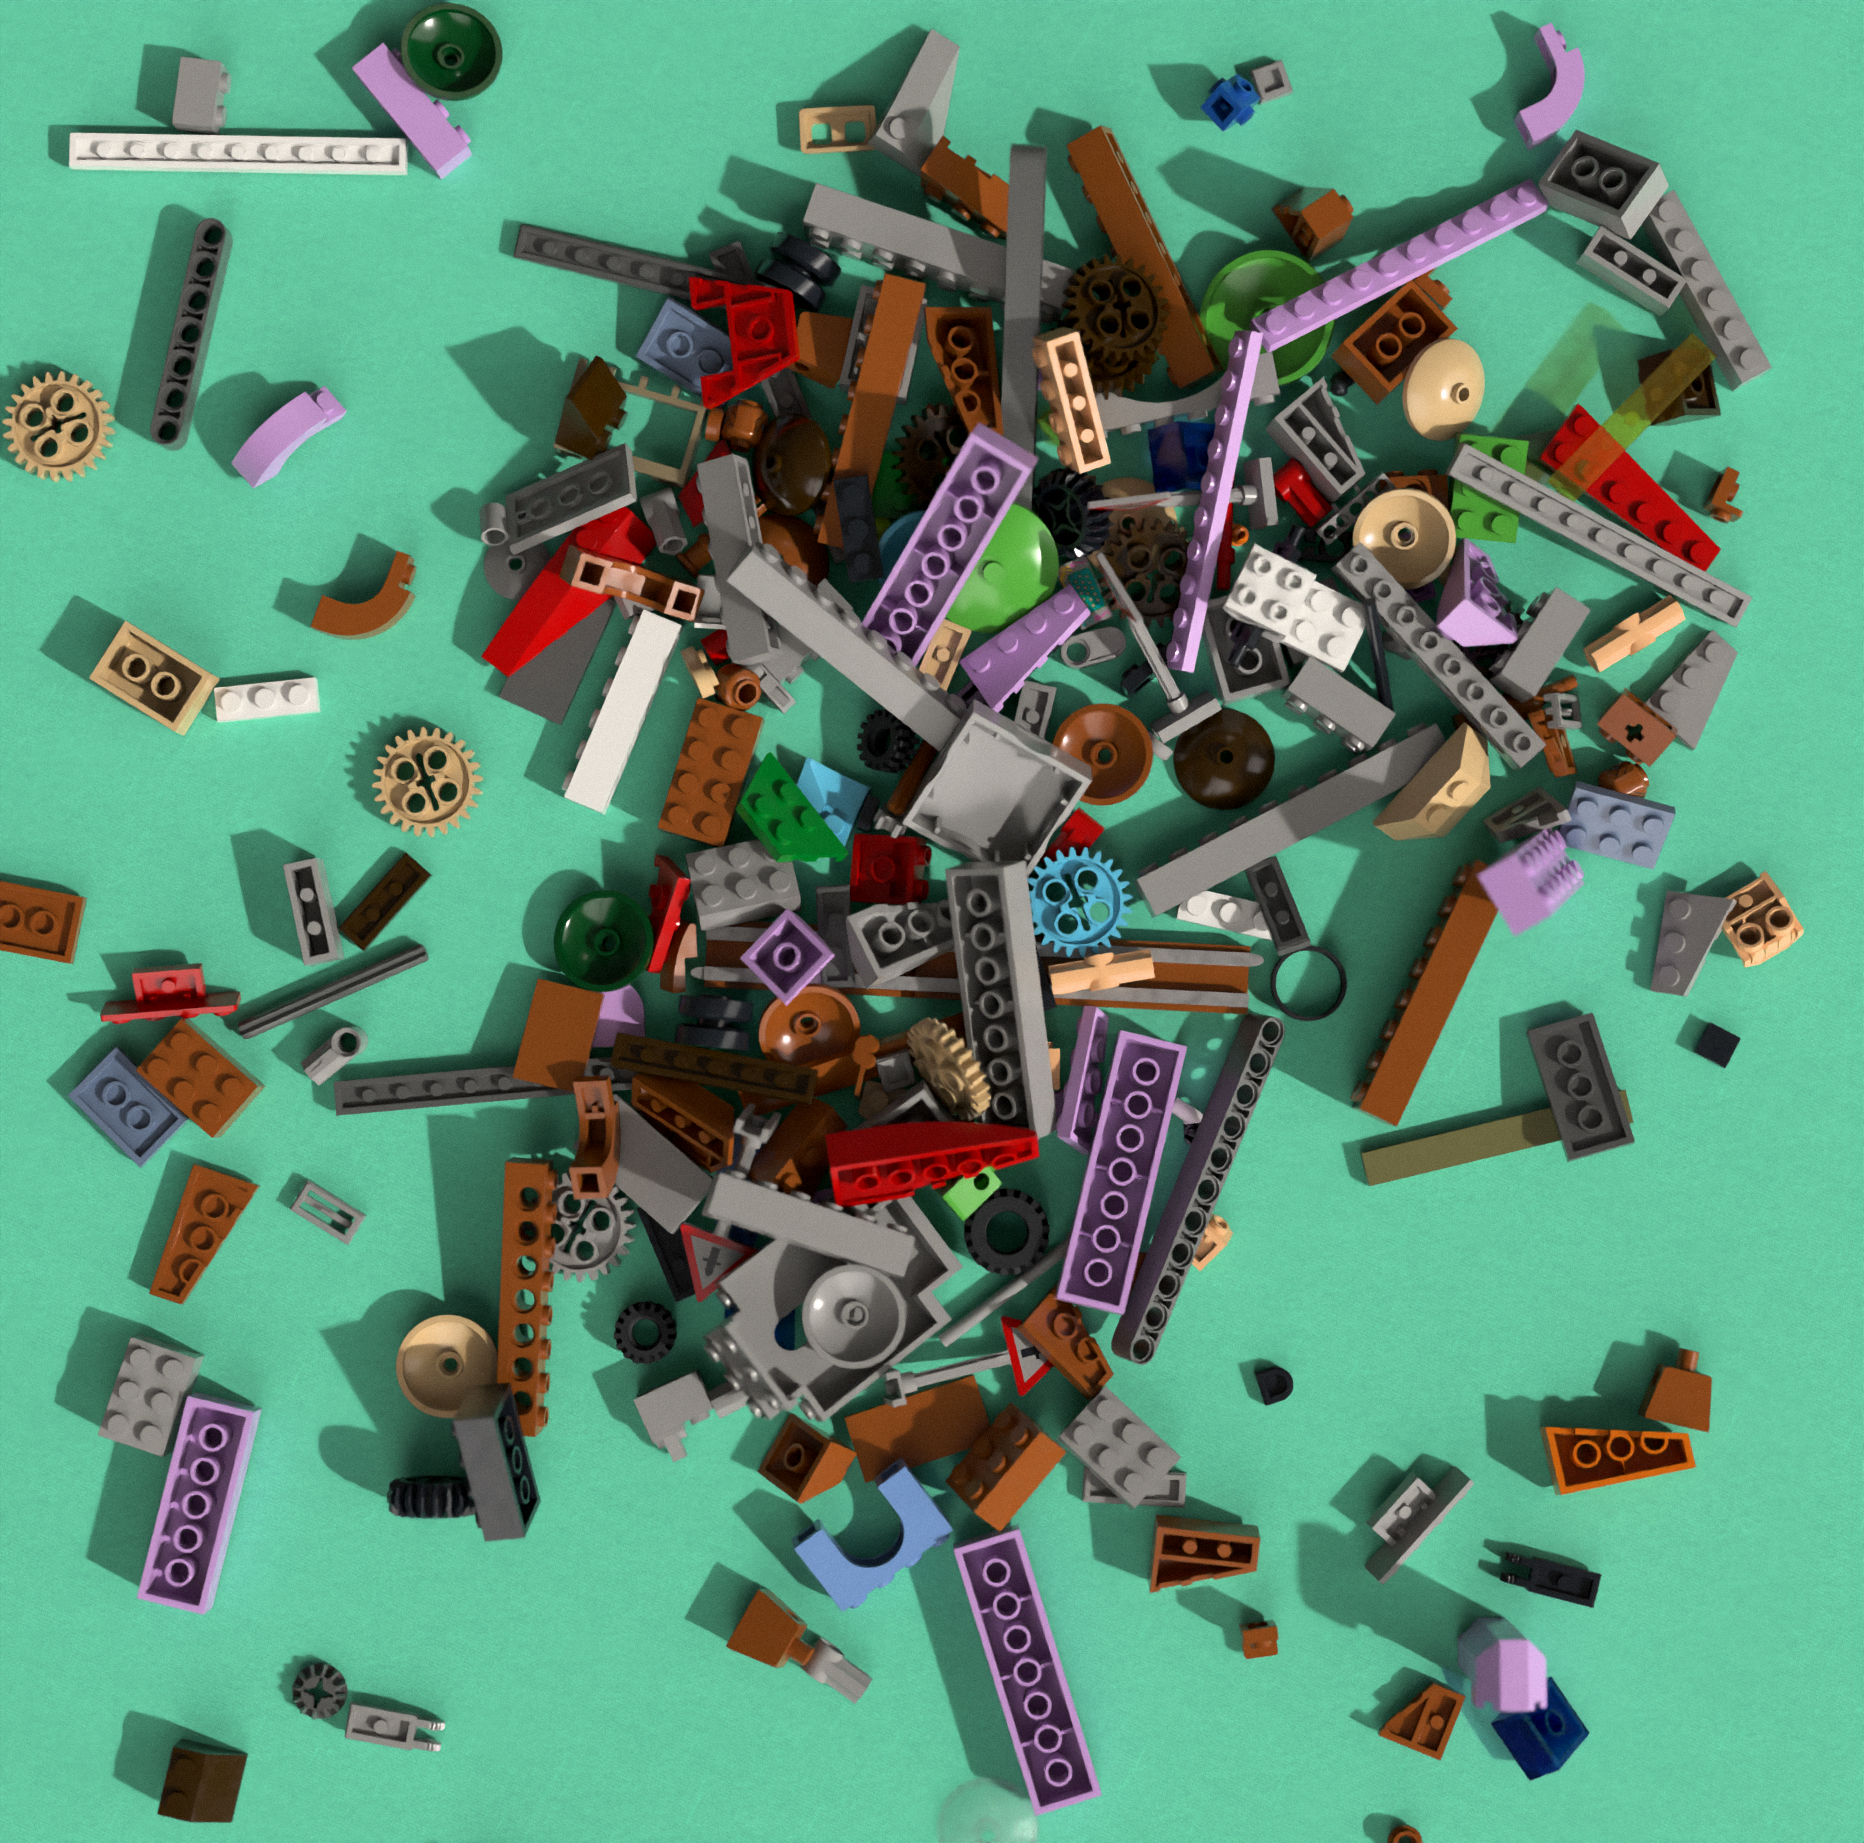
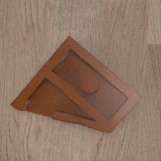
M1546 710L1529 713V720L1535 733L1546 744L1543 751L1550 772L1554 773L1556 778L1578 773L1566 731L1549 729L1547 726L1548 721H1554L1553 715H1546Z

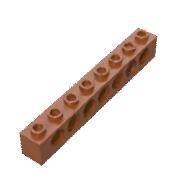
M513 1157L505 1162L497 1384L510 1382L524 1436L536 1437L543 1430V1427L547 1426L549 1409L547 1406H544V1393H548L550 1387V1374L545 1373L546 1360H549L551 1355V1339H547V1326L551 1325L553 1308L552 1305H548V1292L553 1290L554 1273L549 1271L550 1258H553L555 1253V1238L551 1237V1224H554L556 1221L557 1207L555 1203H552V1190L557 1188L558 1171L553 1169V1160ZM526 1187H531L537 1191V1203H531L526 1199ZM525 1221L532 1222L536 1226V1237H530L524 1232L523 1225ZM523 1255H528L534 1259L536 1263L535 1271L527 1270L523 1266ZM522 1289L532 1292L534 1295L533 1305L526 1304L522 1300ZM520 1323L528 1324L532 1328V1338H526L521 1334L519 1329ZM519 1357L527 1358L532 1365L531 1372L523 1371L519 1367ZM518 1391H523L529 1395L530 1405L526 1406L518 1401Z

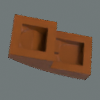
M680 920L679 928L673 933L669 945V958L666 963H663L660 973V989L671 993L686 992L685 958L697 957L696 923Z

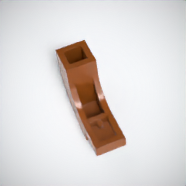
M397 551L384 586L375 597L364 603L347 604L322 595L310 627L328 636L346 640L365 639L390 629L402 619L415 599V595L412 592L404 589L405 585H410L414 579L417 569L413 565L415 560L410 555Z
M610 1075L576 1076L573 1085L580 1133L578 1151L569 1167L574 1199L608 1198L615 1184L620 1159L621 1125L618 1101L613 1100Z

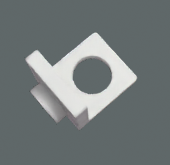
M698 574L697 586L704 589L705 593L694 621V627L726 630V626L720 617L722 603L720 593L715 587L714 575Z

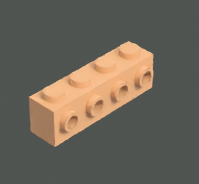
M1061 327L1032 337L1035 348H1032V356L1036 366L1041 369L1043 381L1040 382V387L1044 398L1050 404L1052 413L1049 414V422L1053 432L1058 435L1060 446L1057 447V453L1063 466L1070 467V470H1074L1079 474L1110 464L1111 460L1078 331Z

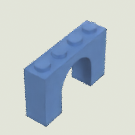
M902 1457L874 1477L878 1489L900 1517L898 1537L888 1550L873 1557L851 1555L841 1548L820 1519L792 1538L794 1550L842 1612L849 1607L854 1609L866 1600L869 1592L876 1587L883 1588L894 1579L896 1572L904 1566L909 1568L915 1565L922 1558L923 1552L931 1546L938 1547L949 1538V1533L953 1531L949 1519Z

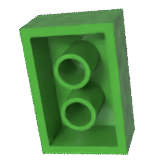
M1456 432L1453 457L1460 444L1465 443L1525 475L1528 440ZM1450 476L1448 490L1449 513L1454 522L1456 537L1516 543L1520 513Z

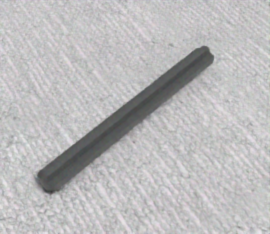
M423 944L415 945L241 1021L238 1024L240 1034L244 1039H250L424 963L429 959L426 948Z

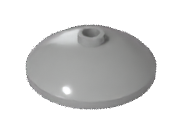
M861 1264L842 1265L824 1273L810 1288L803 1305V1328L812 1348L826 1361L843 1368H866L884 1360L899 1344L906 1326V1307L898 1287L883 1272ZM859 1308L863 1313L862 1319L854 1320L850 1315L851 1309Z

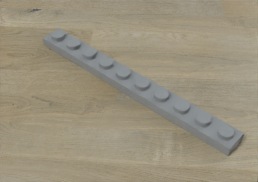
M1465 443L1460 444L1445 473L1730 626H1738L1753 598Z

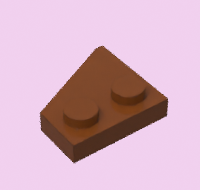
M1432 1681L1384 1723L1377 1733L1381 1737L1440 1761L1466 1696Z

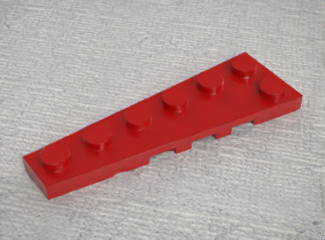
M1574 405L1537 460L1648 542L1706 572L1721 549L1581 405Z

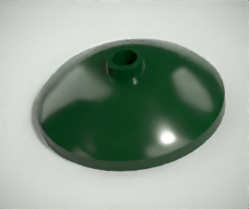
M455 3L436 4L417 13L407 24L400 46L402 64L411 81L428 95L447 101L471 99L486 91L497 78L502 64L503 51L501 40L491 22L478 11ZM451 58L456 64L447 65L444 60Z
M611 890L592 891L575 899L561 914L554 932V953L561 970L573 983L594 992H613L632 984L647 968L654 948L653 927L645 910L629 896ZM613 937L615 945L612 949L608 950L606 948V941Z

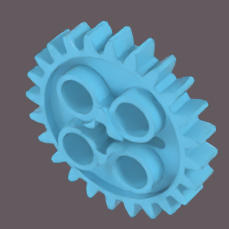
M1070 847L1068 857L1065 858L1061 851L1057 850L1055 862L1048 857L1043 858L1046 866L1045 870L1035 866L1033 870L1038 875L1037 880L1027 878L1028 884L1033 887L1032 891H1029L1031 899L1032 920L1037 925L1034 929V935L1040 933L1044 935L1041 942L1042 946L1050 941L1054 942L1053 953H1057L1063 946L1065 947L1066 957L1071 956L1073 949H1078L1080 957L1083 958L1085 957L1086 948L1089 947L1096 955L1098 954V943L1101 942L1106 948L1111 947L1108 939L1109 935L1118 939L1121 937L1116 929L1117 925L1128 926V923L1121 916L1122 914L1132 913V909L1123 905L1124 901H1128L1133 897L1130 894H1123L1122 889L1130 883L1129 881H1118L1117 878L1123 872L1122 869L1114 872L1110 870L1113 859H1109L1104 864L1100 862V851L1093 858H1089L1088 848L1085 847L1081 855L1076 856L1074 847ZM1082 871H1089L1096 877V884L1093 889L1085 890L1079 886L1077 879ZM1065 874L1071 876L1076 895L1078 897L1084 896L1086 903L1081 905V908L1090 926L1089 931L1083 929L1076 907L1070 908L1068 906V902L1072 900V894L1064 879ZM1050 883H1058L1063 887L1064 897L1061 901L1052 902L1047 898L1045 891ZM1094 903H1102L1107 907L1108 916L1105 921L1097 922L1091 918L1090 908ZM1062 915H1070L1075 919L1076 929L1073 933L1064 934L1059 930L1058 920Z

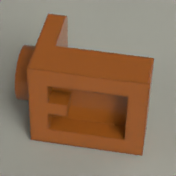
M1436 267L1414 278V282L1443 312L1453 298L1448 295L1450 292L1441 281L1437 279L1433 281L1429 278L1437 269Z
M1726 467L1719 472L1703 506V509L1711 512V518L1728 524L1729 521L1735 522L1743 514L1742 510L1726 503V501L1731 502L1734 499L1740 486L1739 483H1736L1740 472L1730 467Z
M1273 1619L1239 1624L1243 1654L1246 1659L1278 1654L1276 1640H1279L1277 1626Z

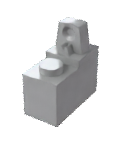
M695 1369L645 1392L633 1400L652 1443H656L659 1449L666 1446L673 1462L687 1457V1452L681 1440L688 1436L685 1430L687 1426L685 1421L690 1420L691 1424L694 1425L709 1418L710 1414L708 1411L713 1409L707 1394L708 1389L699 1369Z

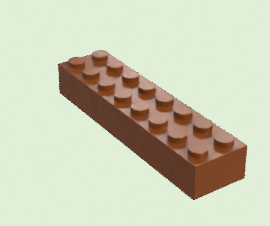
M1479 860L1464 864L1463 867L1459 866L1451 881V884L1455 886L1452 895L1449 897L1445 896L1436 914L1441 917L1438 925L1434 928L1430 927L1422 943L1426 950L1420 959L1416 958L1408 973L1412 980L1408 988L1400 990L1393 1007L1398 1010L1393 1019L1386 1020L1379 1034V1038L1383 1039L1379 1050H1372L1364 1067L1369 1070L1364 1081L1356 1083L1350 1099L1354 1101L1351 1108L1386 1125L1398 1126L1499 911L1477 876L1489 867V865Z

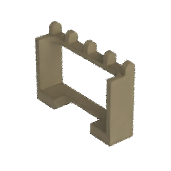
M579 359L570 391L587 367V359ZM609 366L610 371L615 377L616 368ZM643 375L640 378L638 387L618 381L625 393L697 414L681 469L633 456L635 472L649 475L653 481L684 489L690 477L708 416L707 408L703 406V397H701L700 405L679 399L681 386L677 385L673 386L671 396L646 390L649 377ZM554 442L553 448L557 453L583 461L588 460ZM607 448L605 451L599 450L595 456L603 452H606L610 449Z

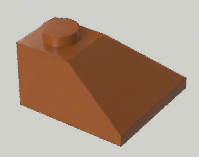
M790 1413L757 1472L796 1502L802 1504L841 1483L857 1452L836 1437L796 1414Z

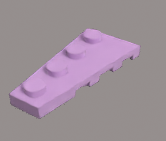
M1084 1006L1082 1016L1077 1021L1078 1037L1076 1047L1070 1055L1071 1072L1069 1081L1065 1083L1063 1089L1065 1101L1062 1114L1059 1115L1056 1125L1057 1137L1082 1155L1089 1154L1092 1127H1095L1098 1113H1095L1094 1100L1095 1095L1102 1092L1103 1082L1101 1072L1098 1069V1063L1105 1061L1109 1017L1094 1006Z

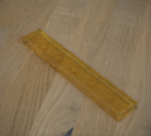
M1691 333L1546 483L1557 493L1575 502L1710 365L1717 355Z

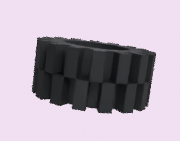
M875 710L874 715L869 714L866 717L868 723L862 722L860 726L864 731L863 733H858L857 739H862V743L857 744V750L863 751L859 758L865 761L864 765L872 770L889 773L903 772L906 770L905 765L913 763L910 756L917 755L918 750L914 749V744H919L920 738H915L914 735L917 733L888 710ZM890 732L891 741L889 748L886 751L885 742L887 735Z
M640 1301L629 1306L620 1314L615 1323L614 1339H616L618 1350L622 1351L626 1359L629 1358L637 1364H651L661 1360L673 1348L677 1338V1325L671 1316L672 1313L669 1310L667 1311L663 1305L653 1303V1301ZM642 1319L653 1321L659 1330L656 1342L648 1346L637 1343L632 1333L635 1323Z

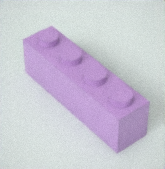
M382 43L352 67L357 78L440 179H443L472 155L467 145L471 142L468 135L459 125L455 128L451 126L446 120L450 114L438 99L432 102L425 92L411 81L403 67L401 54L396 48L390 51Z

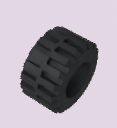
M1003 1188L995 1190L966 1219L964 1224V1239L969 1253L979 1266H982L991 1273L994 1272L1007 1276L1008 1274L1017 1275L1022 1273V1271L1031 1269L1038 1260H1041L1049 1243L1050 1228L1044 1210L1034 1198L1016 1189ZM1004 1211L1018 1214L1024 1220L1027 1227V1236L1024 1243L1018 1249L1011 1252H1002L995 1249L989 1243L986 1235V1228L990 1219Z

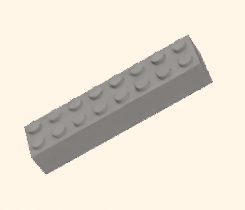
M818 183L815 184L803 219L805 238L810 239V244L822 249H828L829 246L841 249V254L851 259L860 260L861 257L873 260V265L884 270L891 271L893 267L905 271V276L916 281H924V278L937 282L939 288L949 292H955L956 289L968 292V296L978 302L987 303L989 299L1001 303L1000 307L1005 310L1007 247ZM1044 259L1041 323L1051 324L1052 321L1057 322L1058 319H1061L1064 310L1061 304L1068 299L1063 294V290L1070 285L1068 279L1074 275L1075 270Z
M1025 860L966 862L945 869L967 1048L972 1050L971 1057L973 1060L980 1063L978 1067L986 1075L983 1081L990 1087L987 1090L991 1096V1099L988 1100L990 1106L986 1112L976 1118L977 1123L1037 1131L1038 1139L1057 1131V1115Z

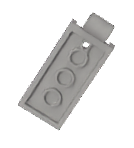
M626 443L595 456L592 461L589 459L506 495V508L499 503L483 505L479 512L482 541L490 546H498L509 539L510 551L515 555L636 502L637 493L632 450Z

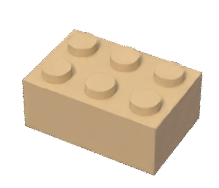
M127 621L123 623L89 677L92 681L183 736L220 680V678Z

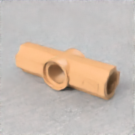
M1669 595L1639 614L1637 612L1614 626L1612 628L1613 631L1588 644L1583 649L1585 658L1590 666L1597 673H1600L1625 656H1632L1656 641V637L1680 624L1686 619L1683 609L1677 600Z
M1150 949L1129 951L1114 955V952L1083 957L1084 960L1048 966L1053 995L1072 993L1085 989L1095 991L1118 987L1121 983L1155 978Z

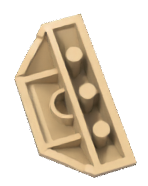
M1464 722L1372 822L1374 826L1395 841L1445 837L1491 788L1488 740Z

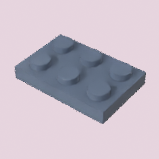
M672 297L667 298L636 355L643 362L702 397L700 377L733 370L729 333ZM729 400L717 407L724 409Z
M1576 781L1566 806L1572 820L1559 825L1557 831L1563 837L1567 847L1654 869L1676 811L1673 806Z
M115 1047L68 1096L139 1167H143L190 1118L136 1071L139 1066L120 1047Z

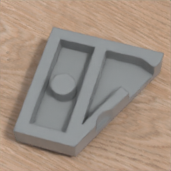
M1539 786L1484 819L1483 823L1487 832L1498 842L1504 843L1567 823L1572 819L1567 809Z

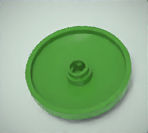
M1262 250L1242 255L1218 272L1204 295L1200 319L1223 366L1224 373L1228 368L1230 358L1229 344L1234 337L1235 331H1252L1250 329L1252 319L1325 283L1323 277L1316 269L1292 254L1276 250ZM1335 319L1271 351L1279 387L1301 379L1318 365L1330 346L1335 329ZM1261 344L1259 354L1268 353Z
M1013 501L947 613L946 617L950 621L976 632H1002L1051 597L1058 578V552L1049 529L1037 514L1024 505Z

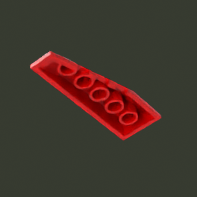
M622 507L574 528L481 656L485 661L509 678L543 652L544 648L556 639H560L569 632L570 628L583 618L588 617L605 601L614 597L610 594L601 595L571 586L559 578L569 545L640 566L657 544L653 532L627 507Z
M918 1122L885 1126L876 1125L866 1129L839 1131L825 1135L835 1204L841 1207L907 1198L915 1195L914 1189L931 1184L932 1188L936 1189L946 1186V1179L959 1175L969 1179L978 1176V1173L985 1167L992 1166L998 1170L1039 1157L1037 1131L995 1124Z

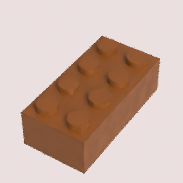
M697 698L657 827L659 830L716 848L727 846L737 813L736 807L741 800L765 723L763 717Z

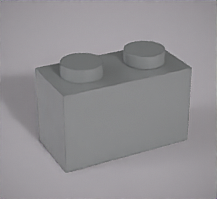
M181 56L172 124L179 132L219 135L220 126H225L227 110L223 103L224 95L229 94L231 89V74L228 73L221 61Z

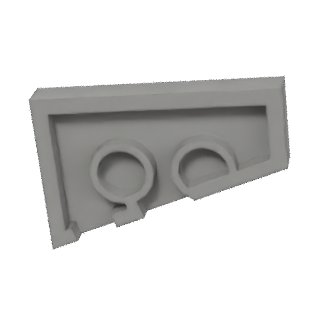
M1667 891L1651 985L1652 992L1684 997L1689 995L1706 962L1705 958L1714 940L1718 939L1722 931L1721 927L1729 911L1732 912L1737 902L1736 900Z

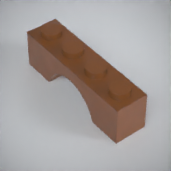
M569 545L559 578L571 586L601 595L610 594L622 597L694 622L705 593L704 589L693 582L573 545Z

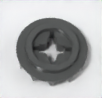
M313 1664L306 1667L298 1674L292 1686L293 1702L296 1703L300 1713L311 1717L313 1720L328 1719L343 1707L347 1698L345 1678L339 1670L328 1664ZM321 1678H323V1690L333 1695L323 1696L316 1705L315 1694L310 1693L306 1689L315 1688L321 1681Z

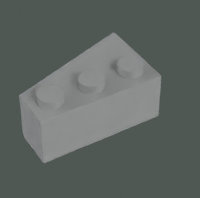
M1323 377L1274 417L1265 430L1290 459H1295L1306 470L1311 478V484L1331 505L1351 490L1352 486L1364 477L1365 472L1349 435L1346 436L1339 420L1340 414L1337 407H1334L1326 390L1328 386Z
M825 578L817 585L826 589L833 596L834 602L840 607L853 611V607ZM779 624L778 630L783 656L760 663L781 685L786 681L792 684L805 671L802 666L810 658L816 661L821 656Z

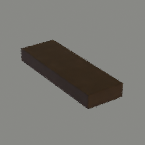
M405 853L338 929L359 948L366 951L433 875L408 853Z

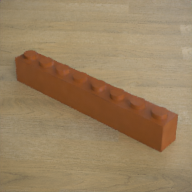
M1100 125L1067 144L1066 146L1070 153L1067 157L1073 171L1076 174L1079 173L1083 180L1082 192L1090 204H1094L1098 216H1096V221L1100 230L1104 234H1108L1112 246H1110V251L1113 258L1120 254L1122 264L1133 258V268L1135 269L1144 264L1145 271L1143 275L1145 277L1152 274L1155 275V279L1151 283L1153 287L1163 286V289L1157 295L1159 298L1168 299V302L1161 307V310L1169 312L1170 316L1162 321L1168 326V329L1160 334L1163 340L1155 348L1160 355L1165 356L1168 362L1167 373L1175 386L1178 385L1180 389H1191L1223 372V366L1112 129Z
M886 273L883 281L877 279L872 299L878 301L875 314H868L864 333L869 334L866 348L860 347L855 367L861 368L858 382L852 380L849 387L847 400L852 401L850 414H843L838 432V434L844 435L841 448H834L831 459V467L836 468L833 480L868 475L871 498L873 497L926 289V284ZM828 481L822 494V500L827 501L824 515L818 513L813 533L819 535L817 542L844 549L834 482Z

